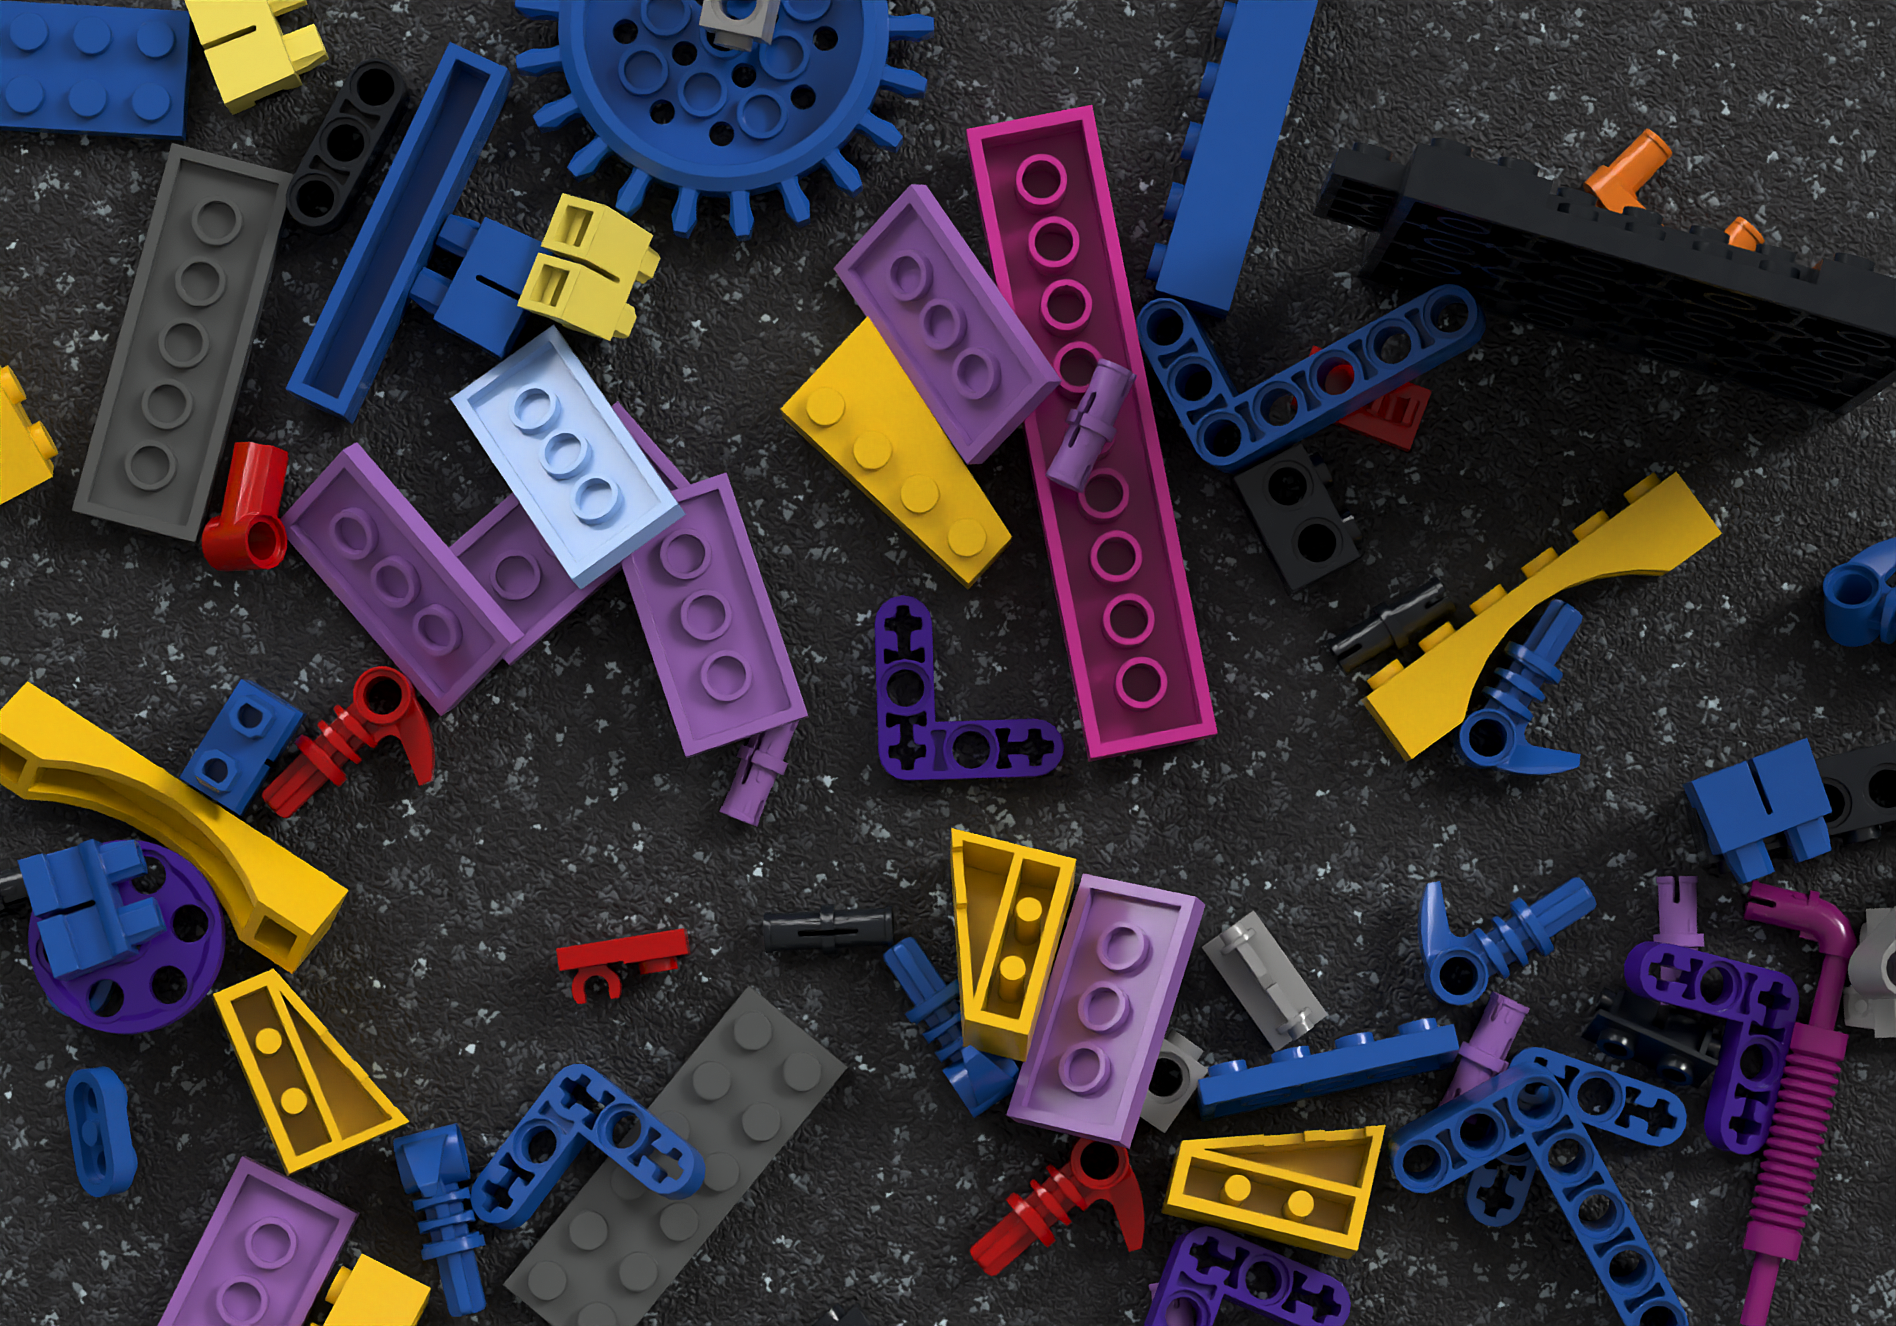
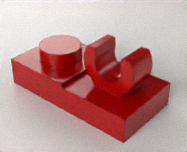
M1313 345L1309 356L1322 350V348ZM1339 365L1328 373L1325 382L1328 394L1339 395L1350 389L1355 375L1352 366ZM1407 382L1332 424L1408 452L1432 391ZM1293 396L1290 408L1297 410V400Z
M682 928L557 948L556 953L559 971L579 970L572 982V995L577 1004L587 1003L585 985L593 976H601L608 982L611 999L620 998L622 983L618 974L609 967V964L620 962L624 964L639 963L640 975L678 969L677 957L690 955L687 929Z

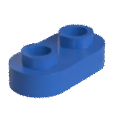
M100 1066L77 1070L68 1080L65 1101L78 1179L84 1190L93 1197L123 1193L131 1186L138 1164L137 1155L131 1141L126 1109L128 1102L126 1088L116 1073L108 1067Z

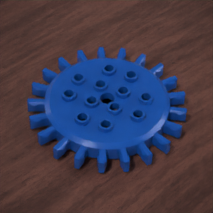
M515 0L517 14L530 20L558 22L559 38L558 46L546 49H530L516 55V65L521 76L539 77L551 72L561 71L565 73L571 93L566 97L545 104L533 115L540 132L546 133L559 130L570 121L583 117L596 135L588 145L574 154L567 166L570 175L579 183L594 175L606 159L612 155L616 156L632 169L630 177L618 191L615 206L617 212L629 219L642 207L646 193L654 182L679 191L678 199L671 214L675 236L686 239L689 238L697 224V208L701 196L729 198V224L738 242L751 240L755 221L750 208V198L757 194L778 190L784 200L786 215L798 228L809 225L810 203L802 192L798 180L812 174L820 167L824 168L831 175L838 189L852 198L856 197L863 191L859 173L853 165L845 160L840 151L856 133H859L870 139L878 148L897 153L903 144V136L892 123L882 120L870 112L879 91H892L905 98H924L928 86L927 79L913 70L891 67L887 64L889 42L895 40L920 42L934 38V18L921 14L906 16L889 15L887 0H780L779 18L774 28L771 45L753 42L751 52L738 50L719 51L713 48L707 40L708 31L699 25L703 6H700L696 0ZM728 0L727 12L729 17L734 20L747 18L754 11L757 0ZM624 23L632 24L638 29L636 39L629 44L619 43L614 38L616 28ZM823 30L833 32L838 38L836 46L828 51L819 50L813 43L815 35ZM682 45L692 46L697 51L696 60L687 66L679 65L673 59L675 50ZM740 67H749L755 71L756 80L749 87H738L732 81L733 73ZM799 89L812 91L816 97L814 104L804 110L796 108L791 102L794 92ZM658 104H669L675 110L672 121L663 125L655 123L651 119L653 108ZM720 125L730 127L734 132L732 142L726 146L713 144L710 140V134L715 127Z

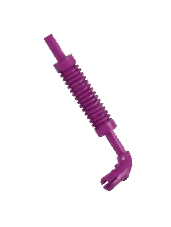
M1758 880L1751 881L1747 897L1770 902L1773 904V907L1752 902L1745 903L1743 920H1754L1800 931L1799 938L1818 943L1819 953L1824 954V960L1809 1025L1797 1022L1794 1024L1789 1047L1793 1054L1786 1055L1785 1060L1790 1065L1783 1068V1072L1787 1077L1782 1078L1780 1081L1781 1086L1785 1089L1778 1091L1777 1096L1782 1101L1775 1103V1109L1779 1113L1772 1115V1120L1777 1125L1770 1126L1769 1132L1774 1137L1767 1138L1766 1144L1771 1149L1763 1150L1762 1155L1768 1161L1760 1163V1167L1765 1172L1757 1176V1179L1763 1184L1755 1186L1754 1191L1760 1196L1752 1198V1203L1757 1208L1749 1210V1215L1755 1220L1747 1222L1742 1248L1756 1251L1739 1323L1746 1326H1766L1781 1258L1793 1261L1798 1260L1803 1236L1797 1230L1805 1228L1806 1223L1800 1218L1808 1216L1809 1212L1803 1206L1811 1204V1199L1805 1194L1814 1191V1187L1808 1182L1816 1180L1817 1175L1811 1170L1818 1169L1820 1165L1813 1158L1822 1156V1151L1816 1146L1824 1145L1825 1143L1820 1134L1827 1133L1828 1128L1823 1122L1830 1121L1831 1117L1825 1111L1833 1109V1104L1828 1099L1836 1096V1092L1830 1087L1836 1086L1839 1083V1080L1833 1075L1841 1073L1842 1069L1836 1063L1844 1061L1849 1035L1836 1032L1834 1028L1849 960L1857 948V939L1849 919L1834 904L1819 898L1820 893L1818 891L1809 890L1808 894L1759 883Z

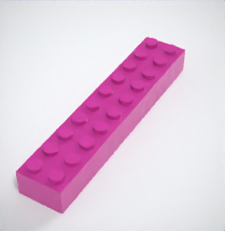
M1088 105L966 129V147L993 282L1062 380L1021 424L1088 762L1214 738L1218 732L1093 107ZM1101 358L1123 366L1132 371L1133 374H1136L1137 377L1127 397H1125L1113 425L1117 432L1111 443L1105 442L1091 470L1083 493H1079L1050 480L1045 475L1055 455H1057L1069 427V424L1065 422L1071 409L1077 410L1092 380L1091 378L1097 363Z

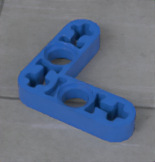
M1527 1047L1520 1049L1508 1060L1510 1064L1507 1069L1524 1062H1534L1535 1058L1539 1057L1544 1060L1543 1066L1553 1076L1562 1079L1565 1078V1066L1576 1069V1072L1566 1086L1565 1093L1581 1122L1645 1145L1659 1147L1673 1143L1681 1136L1686 1127L1687 1114L1684 1104L1675 1094L1668 1090L1546 1048ZM1601 1078L1611 1087L1613 1094L1612 1103L1603 1114L1589 1115L1579 1106L1577 1099L1578 1090L1587 1079ZM1526 1086L1523 1087L1518 1095L1517 1105L1523 1110L1538 1109L1548 1098V1087L1537 1086L1533 1094L1527 1093L1525 1091ZM1626 1087L1636 1090V1094L1630 1100L1631 1103L1643 1107H1654L1657 1099L1664 1101V1113L1672 1116L1670 1127H1658L1654 1136L1646 1133L1648 1122L1625 1114V1127L1616 1125L1614 1122L1625 1106ZM1488 1116L1481 1139L1491 1129L1492 1119L1490 1116ZM1528 1149L1518 1155L1504 1153L1495 1158L1504 1164L1523 1166V1170L1519 1179L1512 1174L1506 1173L1502 1192L1511 1196L1510 1204L1507 1209L1497 1207L1492 1216L1484 1214L1485 1202L1477 1199L1476 1196L1480 1186L1490 1188L1493 1185L1498 1169L1485 1168L1484 1164L1469 1173L1464 1188L1463 1200L1466 1210L1473 1219L1486 1226L1499 1227L1509 1224L1518 1217L1524 1206L1537 1167Z
M572 1064L563 1068L554 1076L476 1179L471 1190L470 1200L473 1211L480 1219L500 1229L512 1230L522 1226L532 1216L588 1141H591L650 1190L669 1200H683L691 1197L700 1188L705 1179L706 1166L703 1156L695 1147L610 1079L585 1064ZM578 1084L587 1088L586 1091L590 1096L606 1106L599 1116L583 1105L576 1103L577 1100L571 1093ZM636 1115L641 1123V1134L638 1140L632 1146L625 1149L617 1148L613 1141L614 1127L623 1117ZM551 1130L555 1134L557 1141L553 1155L545 1162L533 1163L528 1152L532 1138L539 1132ZM655 1148L673 1160L678 1161L679 1167L684 1170L679 1179L675 1180L667 1177L668 1173L666 1170L648 1158ZM516 1163L520 1168L535 1176L528 1182L511 1169ZM499 1187L509 1190L508 1195L513 1199L511 1206L507 1210L499 1207V1202L493 1197Z

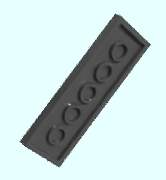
M174 143L171 144L72 511L75 513L199 545L289 210L286 204V193L294 174Z
M748 986L647 1109L695 1147L703 1156L706 1170L705 1179L700 1188L691 1197L686 1199L669 1200L650 1190L608 1156L503 1285L552 1326H636L848 1066L756 990ZM640 1120L635 1123L616 1146L617 1148L625 1149L632 1146L638 1140L641 1134ZM656 1148L648 1156V1158L666 1170L668 1173L667 1177L675 1180L681 1177L684 1170L679 1167L678 1161L666 1156Z

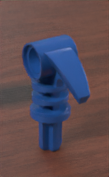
M1896 537L1864 549L1849 562L1836 566L1826 575L1823 582L1825 628L1830 638L1844 646L1858 647L1871 643L1879 635L1881 642L1892 644L1896 640V586L1891 588L1885 583L1896 572Z
M1552 599L1522 645L1512 641L1508 642L1503 652L1511 661L1507 669L1496 667L1493 674L1499 680L1495 688L1484 686L1481 691L1487 699L1481 710L1465 717L1464 721L1455 729L1453 737L1454 749L1458 757L1466 765L1476 769L1490 768L1495 771L1521 776H1545L1579 767L1581 754L1533 746L1527 742L1524 735L1526 726L1534 717L1527 708L1532 701L1542 703L1546 698L1539 690L1542 684L1545 682L1558 685L1563 677V673L1554 665L1582 623L1583 618L1580 612L1573 606L1562 600ZM1476 722H1489L1496 726L1501 734V747L1492 757H1484L1477 754L1469 743V732Z
M1573 877L1530 906L1522 898L1518 897L1509 903L1512 914L1510 919L1504 922L1496 915L1491 919L1494 929L1485 934L1480 928H1476L1465 937H1457L1449 929L1440 881L1427 883L1420 901L1417 933L1419 949L1425 967L1424 980L1429 993L1436 1000L1444 1004H1469L1483 994L1488 984V978L1497 973L1502 979H1506L1510 976L1507 966L1514 961L1521 967L1529 964L1526 954L1531 950L1535 949L1540 955L1546 957L1555 951L1550 940L1551 937L1595 909L1597 904L1589 887L1579 877ZM1453 957L1466 961L1473 974L1470 987L1460 995H1453L1443 988L1439 977L1442 965Z
M913 937L905 938L888 949L883 955L884 962L914 1005L912 1009L905 1013V1016L910 1023L914 1022L915 1025L922 1021L926 1022L929 1029L923 1032L922 1035L928 1044L936 1039L942 1047L934 1053L941 1063L948 1058L952 1061V1064L942 1071L974 1118L1014 1092L1020 1070L1013 1059L979 1051L971 1045L963 1047L961 1009L956 999L960 996L958 978L946 985L924 950Z
M454 1123L394 1138V1152L404 1190L407 1195L417 1192L421 1194V1198L412 1200L415 1213L425 1211L427 1219L417 1222L420 1235L430 1233L432 1240L430 1243L422 1244L423 1249L420 1250L422 1259L425 1261L436 1258L449 1314L452 1317H461L482 1311L486 1307V1300L473 1249L485 1246L486 1244L484 1235H480L479 1230L469 1233L467 1223L477 1220L473 1209L464 1211L462 1201L471 1199L469 1186L460 1189L458 1186V1182L471 1179L468 1156L459 1125Z

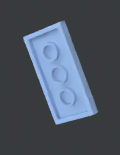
M554 324L450 398L570 578L580 590L686 515Z

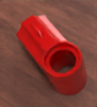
M253 442L235 443L222 513L211 518L205 525L202 533L204 557L209 565L216 570H265L278 566L284 559L287 550V534L285 526L278 518L289 460L287 451L275 446Z

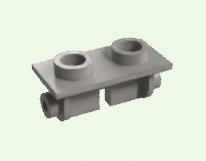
M1254 910L1202 946L1204 952L1275 1052L1292 1040L1295 1041L1304 1035L1317 1022L1328 1015Z

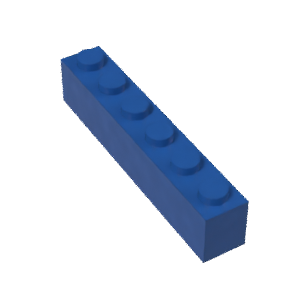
M1238 0V4L1225 1L1215 38L1227 41L1221 63L1207 62L1197 97L1209 101L1204 122L1202 125L1190 121L1180 156L1182 159L1192 161L1185 185L1177 182L1172 183L1163 219L1174 221V226L1168 245L1155 242L1145 277L1147 280L1157 282L1152 299L1172 298L1190 310L1226 319L1318 0Z
M449 42L287 384L286 390L294 398L353 425L411 302L409 292L423 267L427 268L437 247L438 236L448 216L453 213L514 84L508 68Z

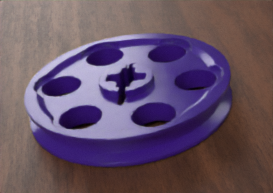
M127 840L108 841V842H104L103 844H108V843H111V842L127 841ZM138 841L144 858H156L165 868L166 879L162 888L156 893L147 895L138 892L132 885L131 880L119 883L117 886L124 906L150 897L156 898L167 931L141 944L138 955L67 982L55 979L37 922L44 919L34 916L33 910L30 917L28 930L29 954L33 970L44 992L70 1018L85 1026L104 1032L118 1034L146 1033L166 1027L183 1018L210 991L218 976L224 958L226 945L225 920L221 904L209 881L183 856L157 844L145 841ZM188 905L200 907L208 918L206 934L195 942L181 941L173 929V920L176 913ZM174 966L184 973L188 986L181 1000L176 1003L165 1004L155 997L152 982L159 970L164 967ZM113 980L123 990V1005L115 1015L101 1017L91 1009L89 993L99 981Z

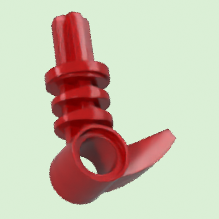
M378 666L365 671L355 683L353 702L346 709L336 704L333 710L338 717L330 725L321 719L317 726L322 733L315 740L301 734L294 741L302 753L263 790L262 797L277 815L284 819L290 818L329 779L340 787L347 780L346 774L341 767L349 759L358 765L362 758L357 751L365 743L374 749L387 736H396L401 740L419 786L433 782L435 768L433 737L427 717L417 700L415 686L404 674L391 667ZM382 680L396 681L402 692L399 706L389 714H376L369 703L371 689Z
M1078 1137L1071 1147L1069 1161L1060 1169L1049 1164L1046 1168L1051 1176L1044 1183L1040 1184L1035 1179L1029 1182L1034 1191L1027 1198L1023 1199L1019 1194L1013 1192L1005 1199L1013 1210L971 1246L969 1252L972 1258L985 1273L991 1277L997 1276L1036 1240L1040 1239L1048 1248L1056 1241L1054 1239L1055 1236L1050 1230L1053 1225L1060 1220L1068 1226L1072 1222L1067 1215L1070 1210L1077 1205L1085 1211L1089 1208V1205L1098 1199L1108 1200L1113 1205L1128 1251L1141 1249L1144 1236L1143 1199L1138 1181L1129 1164L1127 1149L1112 1145L1117 1154L1115 1169L1106 1177L1093 1178L1082 1170L1080 1158L1084 1148L1090 1143L1095 1142V1140Z

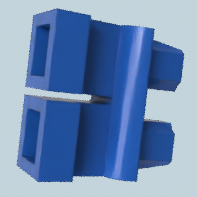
M450 214L438 236L436 245L438 248L463 261L453 281L423 267L409 292V297L426 312L434 316L433 320L439 328L455 334L502 362L510 356L531 315L530 311L517 306V300L520 299L538 252L556 258L560 257L541 247L542 242L487 217L480 224L474 220ZM482 281H485V282H487V283H489V284H491V285H493V286H495V287H497V288H499V289H501V290H503V291L509 293V294L511 295V297H509V296H507V295H505V294H503V293H501V292H499V291H497V290H495V289H493V288H491V287H489V286H487V285H485V284H483V283H481V282H482Z
M241 679L179 778L243 817L273 770L272 767L264 762L267 758L275 763L278 762L307 714L256 682Z
M1807 738L1682 784L1692 808H1696L1705 828L1712 854H1723L1727 866L1739 884H1744L1775 872L1763 838L1781 831L1784 832L1795 863L1831 851L1828 828L1823 816L1832 813V809Z
M90 839L75 847L47 855L41 853L17 860L34 916L44 919L37 922L55 979L67 982L139 954L137 945L146 943L167 931L156 898L150 897L126 906L123 905L117 884L148 874L141 846L136 840L103 844L95 839Z

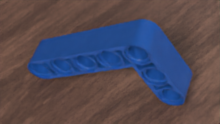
M1444 284L1427 291L1240 395L1201 321L1182 303L1172 298H1158L1150 301L1141 309L1137 316L1136 327L1139 342L1196 452L1204 461L1224 473L1237 474L1254 467L1471 348L1480 341L1485 332L1486 316L1481 305L1467 289L1459 285ZM1452 303L1467 305L1469 311L1468 319L1461 329L1452 333L1439 330L1438 316L1442 309ZM1180 316L1184 324L1180 338L1173 344L1167 346L1159 345L1156 335L1160 323L1166 318ZM1396 334L1410 336L1411 350L1403 361L1396 364L1383 362L1381 356L1382 347L1388 338ZM1339 365L1352 366L1355 375L1350 389L1339 395L1328 394L1325 387L1328 373ZM1209 371L1212 377V388L1208 395L1198 401H1188L1185 394V385L1188 379L1194 373ZM1286 395L1295 396L1298 409L1294 419L1286 425L1273 426L1269 418L1273 402L1279 397ZM1237 426L1241 432L1240 446L1232 455L1218 457L1213 447L1217 433L1223 428Z
M1533 1062L1515 1065L1404 1125L1392 1135L1387 1147V1158L1397 1180L1404 1188L1414 1193L1425 1194L1440 1189L1520 1144L1525 1143L1624 1326H1639L1643 1313L1654 1306H1665L1669 1309V1318L1664 1326H1688V1319L1681 1303L1562 1086L1546 1067ZM1540 1082L1548 1085V1098L1541 1107L1534 1110H1523L1518 1107V1095L1527 1084ZM1480 1113L1490 1116L1492 1119L1491 1129L1483 1139L1467 1141L1460 1137V1127L1470 1115ZM1569 1138L1578 1141V1154L1572 1162L1563 1166H1556L1548 1162V1152L1551 1146L1558 1140ZM1428 1145L1434 1148L1435 1159L1426 1170L1411 1172L1403 1168V1158L1412 1147ZM1595 1194L1607 1196L1609 1198V1208L1600 1219L1584 1221L1579 1218V1207L1588 1196ZM1625 1250L1639 1253V1263L1633 1272L1625 1276H1614L1609 1273L1610 1262L1616 1254Z

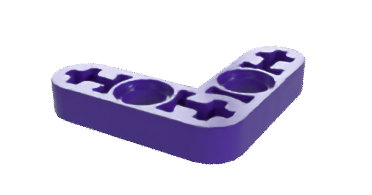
M901 595L893 597L882 604L875 619L878 752L881 765L889 775L897 780L908 782L1036 778L1049 774L1057 767L1062 759L1064 749L1062 736L1055 726L1045 720L1008 719L935 722L933 637L930 612L921 601L910 596ZM898 608H909L911 618L921 619L922 629L911 632L910 649L911 653L924 650L925 661L923 663L908 659L893 661L889 664L884 662L885 651L898 654L896 632L885 630V621L895 619ZM903 670L916 673L924 684L922 698L919 702L909 707H902L893 703L888 697L886 690L891 676ZM925 713L927 725L923 727L913 724V740L915 745L925 746L926 757L915 759L914 769L902 770L900 760L889 758L888 754L889 747L900 745V724L888 728L886 726V715L891 714L897 717L909 718ZM995 731H1010L1007 744L1026 742L1028 731H1040L1042 741L1052 742L1053 753L1043 755L1041 765L1036 767L1029 766L1027 755H1008L1011 768L997 769L996 765L1000 746ZM963 733H979L989 743V757L978 768H964L953 757V743Z
M1645 941L1636 945L1629 952L1624 963V977L1627 986L1634 994L1645 999L1727 1019L1718 1057L1719 1062L1715 1070L1705 1113L1704 1129L1712 1145L1722 1151L1747 1155L1758 1151L1766 1143L1770 1133L1769 1128L1773 1121L1772 1115L1775 1112V1103H1777L1778 1099L1777 1094L1780 1090V1081L1786 1064L1785 1059L1786 1055H1788L1799 1007V993L1796 984L1789 976L1781 972L1670 943ZM1651 962L1682 971L1679 982L1657 979L1652 975H1648ZM1715 967L1722 974L1724 980L1723 990L1716 1001L1708 1003L1702 997L1700 982L1703 975L1709 969ZM1760 991L1774 995L1772 1008L1758 1003ZM1750 1025L1769 1028L1768 1034L1763 1035L1749 1032ZM1756 1044L1763 1055V1066L1754 1078L1748 1080L1742 1074L1740 1058L1748 1046ZM1736 1088L1753 1091V1099L1736 1096ZM1732 1116L1746 1120L1743 1132L1729 1129V1121Z
M1205 1226L1188 1230L1175 1241L1144 1326H1168L1165 1318L1166 1309L1170 1302L1176 1298L1185 1299L1192 1304L1197 1315L1195 1326H1213L1222 1299L1286 1326H1343L1349 1316L1351 1302L1348 1291L1335 1278L1223 1230ZM1207 1241L1210 1243L1208 1253L1214 1258L1224 1262L1235 1260V1251L1240 1253V1257L1234 1263L1230 1272L1217 1266L1202 1268L1198 1272L1196 1270L1198 1260L1194 1256L1189 1255L1190 1248L1203 1245ZM1256 1262L1269 1266L1276 1278L1275 1290L1265 1300L1254 1297L1247 1289L1245 1282L1248 1269ZM1228 1275H1229L1228 1286H1227V1285H1225V1284L1223 1283V1281H1224V1280L1228 1277ZM1293 1276L1297 1277L1298 1279L1294 1285ZM1292 1290L1307 1296L1319 1294L1323 1290L1325 1292L1323 1302L1331 1307L1330 1315L1318 1316L1314 1321L1312 1319L1313 1308L1308 1304L1293 1300L1286 1302V1310L1282 1309L1281 1306Z

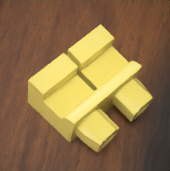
M184 0L201 45L205 49L204 53L222 100L233 115L255 106L256 100L279 90H288L301 86L300 74L312 70L329 59L315 24L283 35L277 16L308 5L306 0Z
M562 193L541 247L577 263L538 252L517 306L559 322L565 328L611 341L612 337L622 339L629 337L637 318L635 308L626 303L634 282L644 284L652 279L660 261L659 254L649 246L653 235L607 205Z

